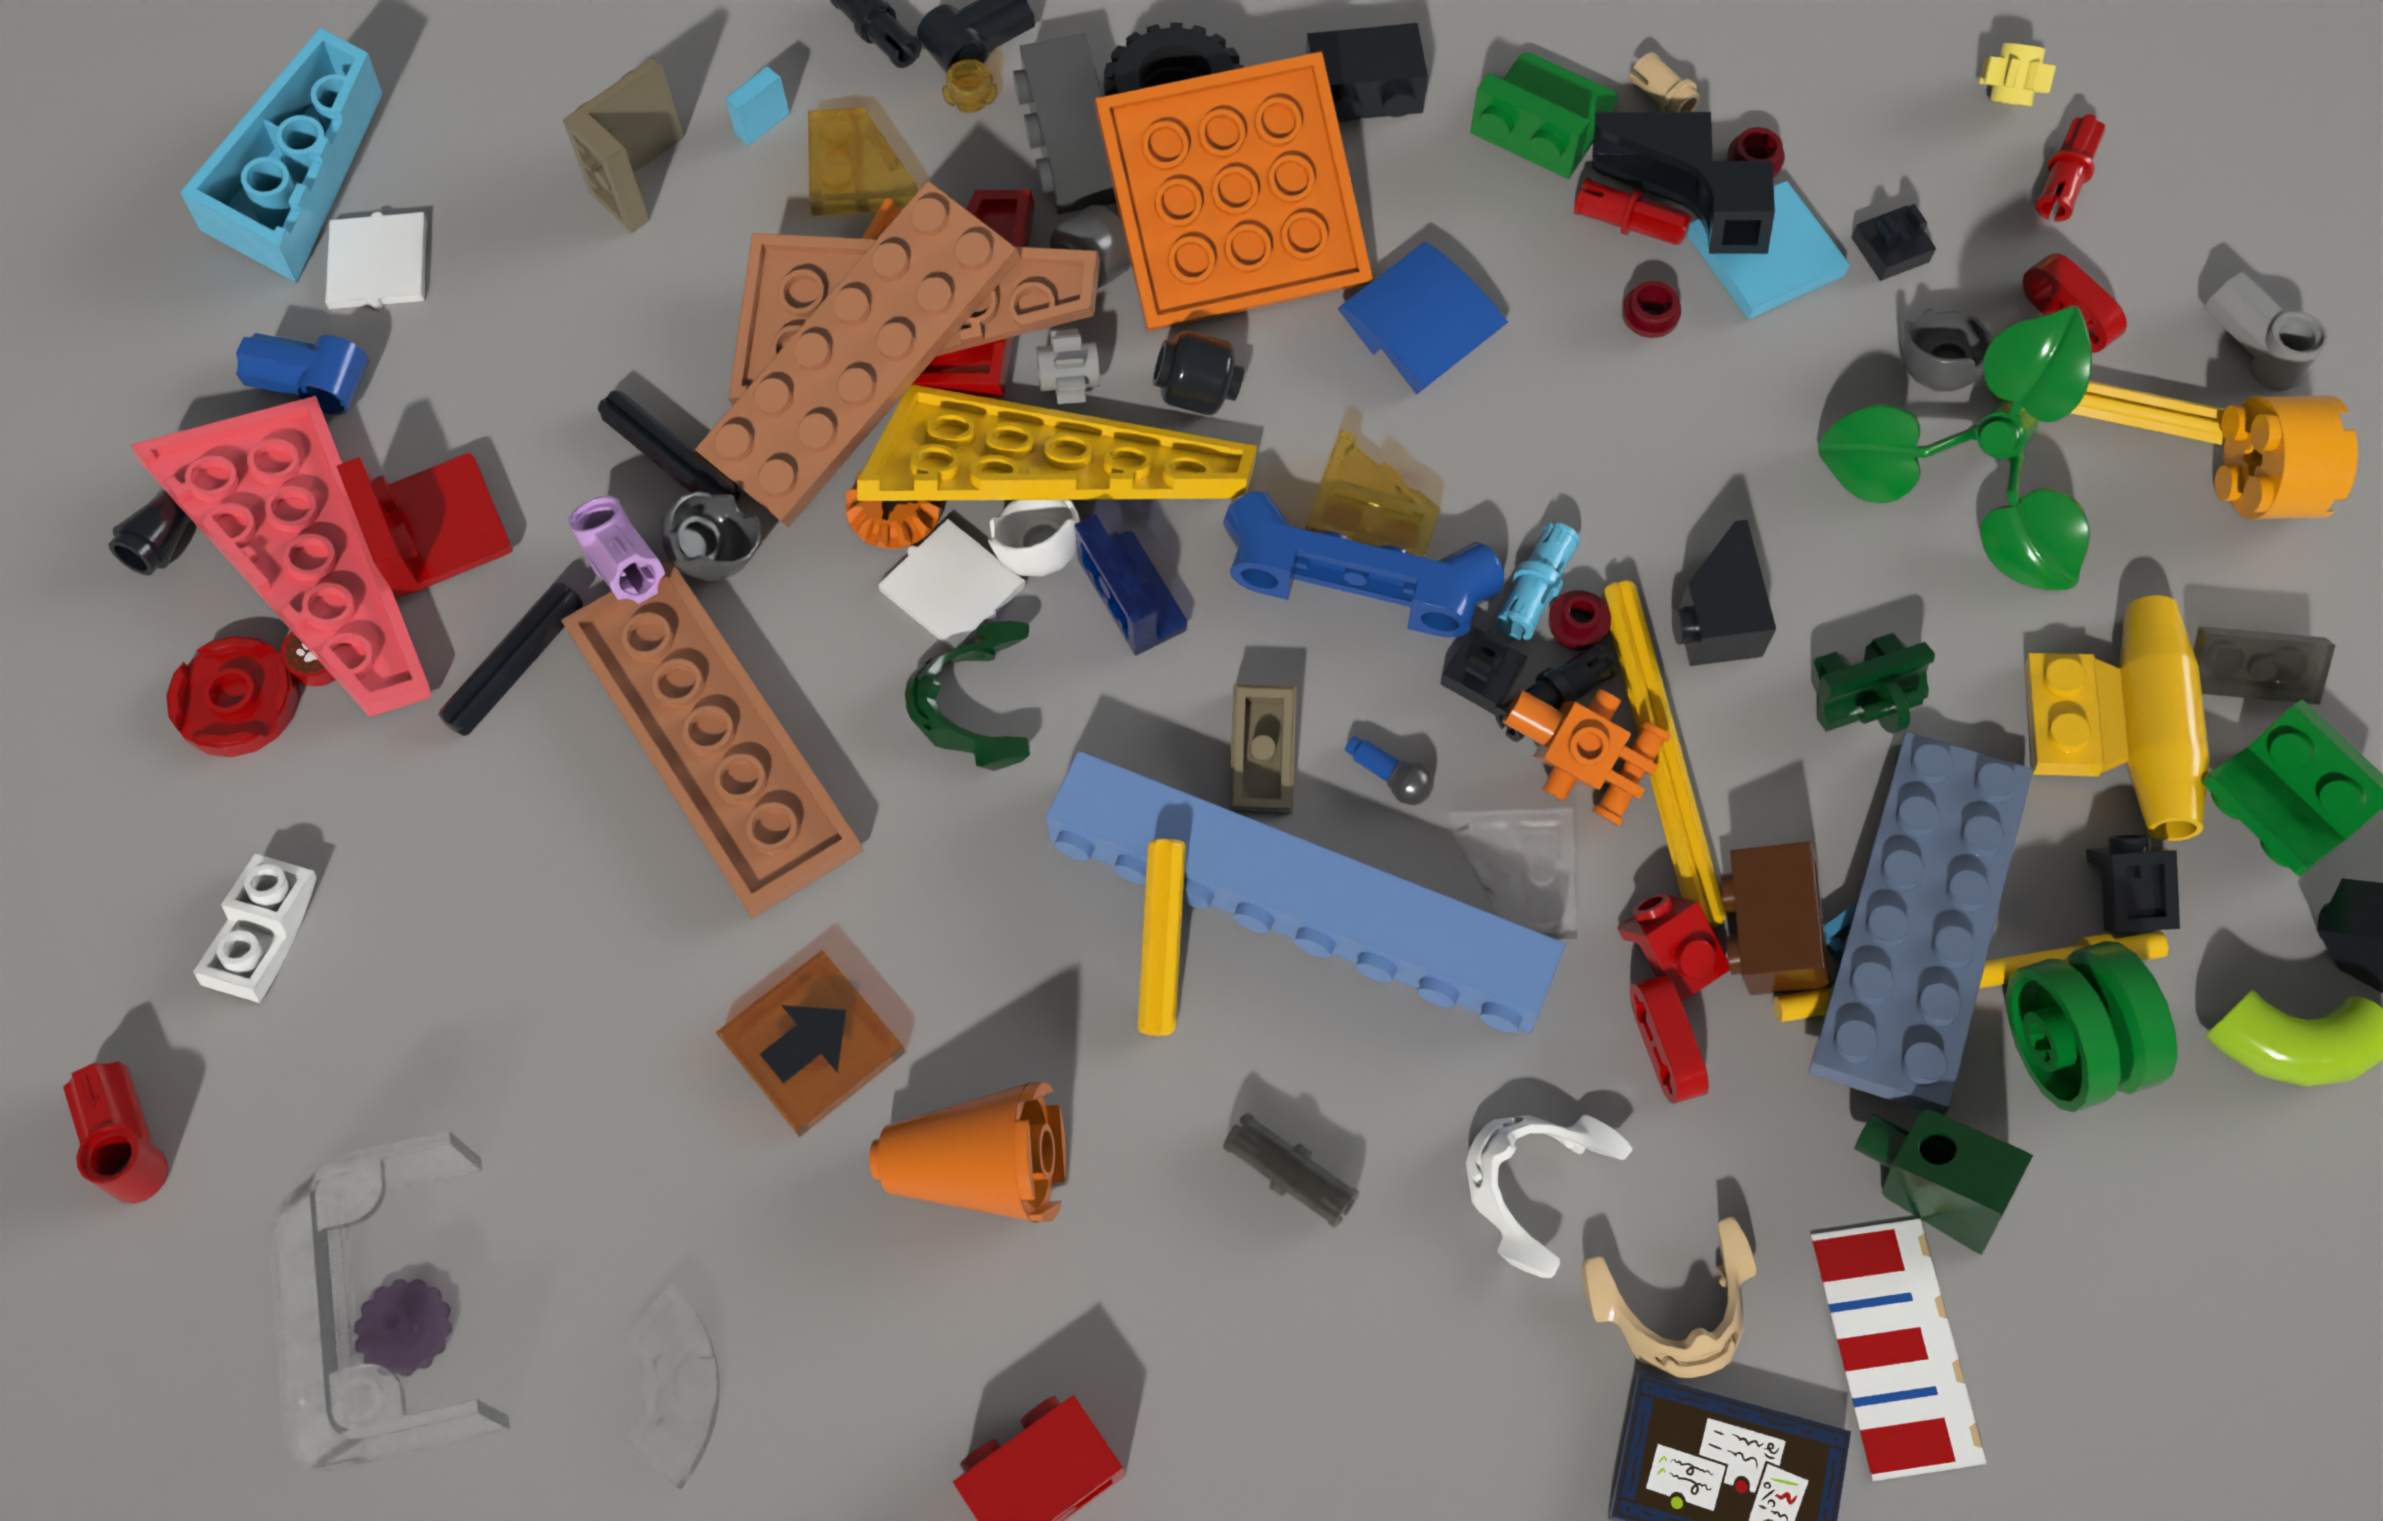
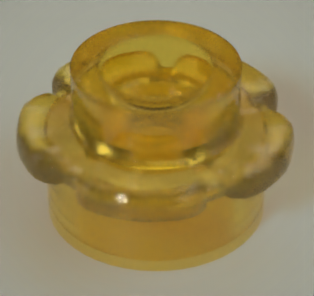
M968 59L959 61L949 68L946 74L947 85L943 86L942 93L948 105H956L958 110L964 113H974L983 109L985 105H990L995 100L997 86L992 83L993 76L986 65L979 61Z

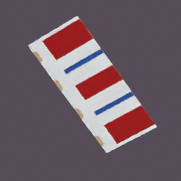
M1921 1218L1811 1234L1872 1481L1987 1464Z

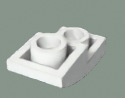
M259 854L253 855L221 904L228 918L193 971L201 986L261 1003L280 970L305 915L317 879L314 870Z

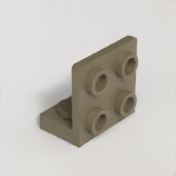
M650 58L636 69L627 72L619 81L590 101L581 104L573 113L563 119L589 193L631 233L650 221L642 196L646 194V190L635 172L681 140L684 135L664 67L655 58Z

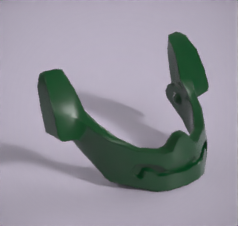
M1000 621L980 625L976 629L975 641L972 644L960 646L926 661L910 675L905 689V702L909 718L934 746L973 753L976 766L992 771L1020 763L1030 755L1029 740L1026 737H989L973 733L957 726L946 718L936 703V696L940 689V679L937 676L942 674L944 665L961 661L994 660L995 652L1011 647L1028 637L1029 624L1016 621Z

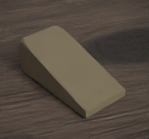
M1233 684L1230 811L1293 813L1297 686Z

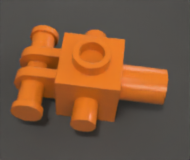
M1521 689L1510 703L1502 723L1539 743L1533 757L1553 768L1542 790L1565 802L1575 782L1587 788L1600 790L1605 782L1610 786L1598 806L1595 805L1592 812L1620 827L1623 822L1621 817L1632 798L1640 800L1645 792V789L1638 785L1644 773L1654 776L1659 766L1653 761L1664 741L1668 742L1671 735L1663 729L1643 720L1639 726L1641 731L1630 749L1625 745L1632 733L1610 721L1621 702L1620 699L1612 694L1598 689L1588 708L1577 702H1563L1560 709L1557 710ZM1617 759L1625 762L1619 773L1611 770Z

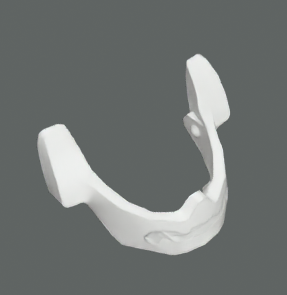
M1531 1115L1494 1119L1486 1124L1476 1135L1468 1151L1466 1168L1472 1204L1501 1231L1502 1239L1497 1252L1509 1264L1541 1278H1552L1560 1265V1258L1534 1239L1512 1216L1503 1201L1497 1184L1500 1164L1511 1158L1516 1150L1515 1141L1529 1133L1549 1135L1577 1154H1583L1585 1149L1620 1160L1628 1157L1633 1150V1146L1616 1130L1589 1115H1582L1570 1127L1557 1125Z

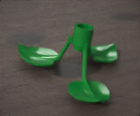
M2069 306L2046 315L2025 319L2005 328L1993 339L1985 352L1983 361L1984 377L1991 392L2005 401L1999 403L1979 425H1971L1967 430L1932 444L1917 446L1921 430L1919 421L1913 413L1902 407L1889 404L1869 405L1845 415L1830 426L1818 444L1819 456L1841 485L1854 496L1867 502L1889 503L1899 500L1916 486L1921 473L1917 458H1927L1967 441L1977 440L1980 448L1987 455L1997 459L2008 458L2010 462L2006 498L2009 506L1993 509L1984 517L1981 523V541L1987 557L2003 574L2023 585L2043 590H2068L2073 588L2079 582L2081 567L2089 547L2090 529L2084 510L2072 496L2051 488L2035 489L2026 494L2021 500L2019 496V483L2022 463L2026 459L2022 449L2035 435L2038 428V420L2048 423L2066 417L2076 409L2088 389L2091 376L2092 351L2089 332L2081 310L2078 306Z

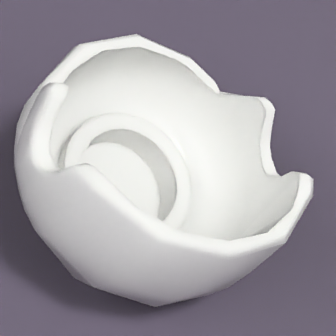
M1069 499L1014 500L997 517H992L989 521L991 539H988V542L1001 564L1019 576L1044 577L1062 570L1074 559L1082 536L1080 517L1074 504Z

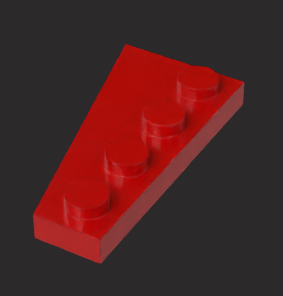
M975 190L966 210L1015 247H1028L1035 207L1031 190ZM1014 337L936 356L912 384L982 397H1004Z

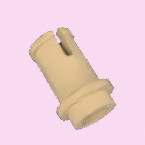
M1655 52L1645 54L1634 65L1633 68L1641 75L1635 71L1630 72L1629 80L1634 85H1638L1660 106L1659 112H1693L1699 104L1700 95L1696 92L1697 85L1691 79L1682 80L1660 60V57Z

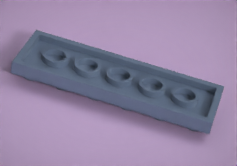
M1907 731L1905 732L1899 747L1855 909L1808 1070L1809 1074L1918 1110L1931 1109L1942 1115L1946 1114L1950 1108L2033 773L2032 768Z

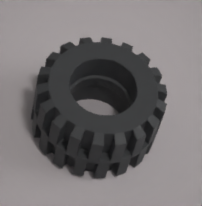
M1170 23V28L1161 29L1156 24L1147 27V33L1144 35H1140L1137 32L1131 34L1126 38V46L1118 45L1111 53L1112 62L1106 63L1104 70V96L1244 68V65H1239L1240 56L1234 47L1226 48V39L1217 33L1208 36L1206 35V28L1194 25L1192 29L1183 28V23Z

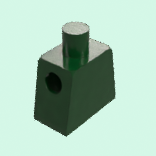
M1931 1109L1921 1110L1910 1132L1872 1113L1854 1147V1150L1890 1168L1882 1194L1888 1200L1980 1255L1983 1254L2033 1157L2032 1154Z

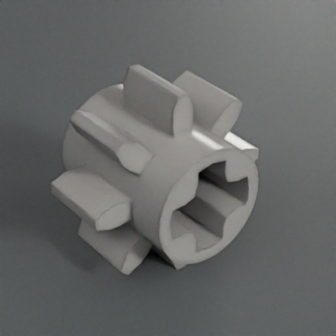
M1078 328L1051 330V344L1049 346L1036 347L1040 391L1055 390L1058 405L1086 402V388L1100 386L1096 342L1081 343V334H1079Z

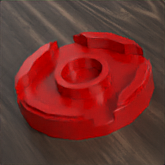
M231 636L210 641L196 650L200 655L193 658L188 665L183 661L173 673L166 694L168 717L190 745L208 755L235 757L256 752L277 739L292 721L300 698L298 681L282 662L281 653L259 638Z

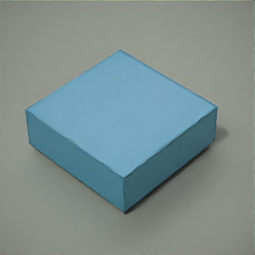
M768 66L725 98L735 135L748 146L790 114L781 77Z

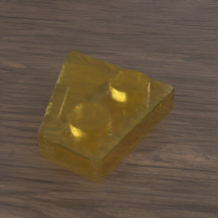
M864 107L808 111L809 203L812 215L877 212L885 198L893 200L894 206L904 209L917 194L919 188Z
M1340 429L1309 515L1306 530L1318 533L1334 531L1345 535L1351 541L1377 547L1393 545L1406 550L1410 555L1426 558L1439 519L1440 507L1421 491L1408 487L1404 483L1402 476L1385 461L1380 465L1375 463L1356 447L1357 438L1348 431Z

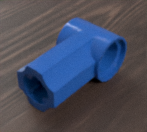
M254 333L252 337H243L237 349L238 367L236 375L245 386L296 395L300 399L316 396L322 412L341 415L347 412L369 363V358L360 347L336 336H320L315 344Z

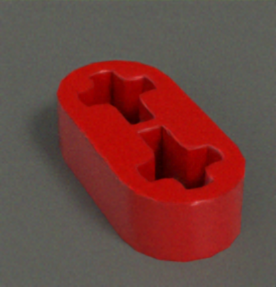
M2057 253L2050 254L2024 273L2022 280L2024 292L2029 301L2043 315L2069 306L2079 307L2089 332L2092 353L2102 351L2125 333L2127 321L2122 307L2066 256Z
M1662 975L1632 984L1630 987V1001L1634 1017L1659 1084L1668 1101L1675 1104L1708 1094L1709 1080L1706 1066L1680 997L1670 978Z

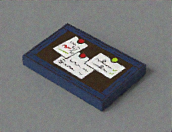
M1639 1373L1634 1381L1608 1519L1613 1521H1837L1851 1431Z

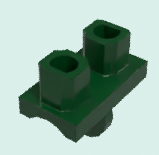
M1890 633L1873 639L1865 647L1864 662L1851 666L1844 655L1839 654L1837 651L1816 658L1813 662L1811 682L1819 696L1818 722L1826 732L1857 721L1866 724L1878 720L1881 727L1891 734L1907 729L1910 723L1909 709L1922 705L1923 699L1928 698L1927 669L1929 664L1934 662L1935 653L1926 642L1907 647L1894 633Z

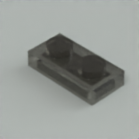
M2199 626L2193 651L2199 666L2202 694L2295 703L2303 699L2307 704L2320 705L2336 645L2325 637Z

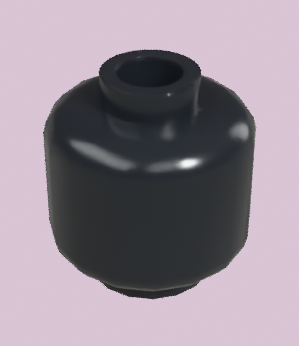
M1181 331L1172 342L1163 341L1155 364L1153 386L1160 387L1162 400L1170 406L1205 415H1214L1223 406L1225 399L1236 400L1242 385L1244 367L1235 365V352L1231 343L1191 331Z

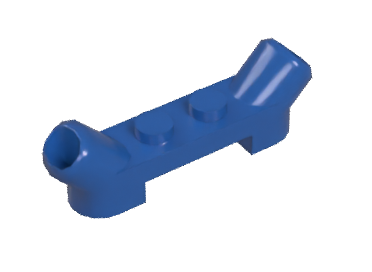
M1253 490L1237 497L1230 503L1223 521L1226 532L1237 547L1230 569L1231 577L1246 589L1288 600L1295 579L1411 607L1407 629L1435 636L1452 638L1466 635L1471 628L1475 607L1499 595L1505 580L1503 565L1497 554L1488 545L1474 542L1436 561L1410 555L1406 550L1393 545L1377 547L1351 541L1345 535L1334 531L1318 533L1292 527L1267 492Z

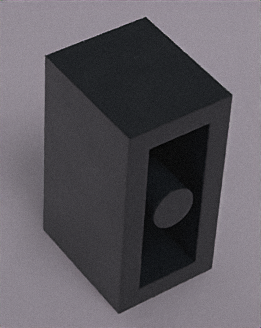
M1418 23L1307 33L1306 54L1322 51L1338 122L1385 116L1402 117L1407 114L1423 113L1428 73Z

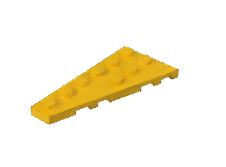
M912 384L903 394L857 480V501L1236 499L1247 493L1255 467L1257 446Z

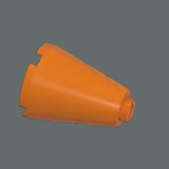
M1030 1082L888 1124L883 1128L880 1138L873 1140L870 1147L869 1165L872 1177L876 1181L880 1180L884 1190L892 1195L1034 1223L1053 1221L1060 1211L1062 1201H1050L1052 1183L1065 1182L1066 1140L1061 1109L1059 1105H1046L1044 1095L1054 1090L1048 1083Z

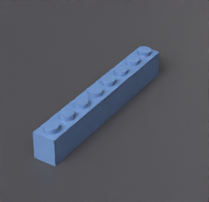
M1081 751L1077 752L1046 815L1049 839L1055 842V847L1061 853L1078 861L1086 862L1092 857L1114 866V871L1119 876L1138 885H1145L1147 848L1150 840L1168 838L1184 841L1186 853L1183 903L1198 909H1208L1211 905L1233 914V918L1238 924L1253 932L1267 934L1270 930L1295 939V945L1310 955L1319 958H1330L1332 954L1355 963L1356 969L1372 980L1391 983L1394 979L1417 988L1418 995L1434 1005L1453 1008L1456 1004L1479 1013L1482 1022L1491 1028L1505 1033H1516L1518 1030L1531 1034L1566 946L1564 942Z

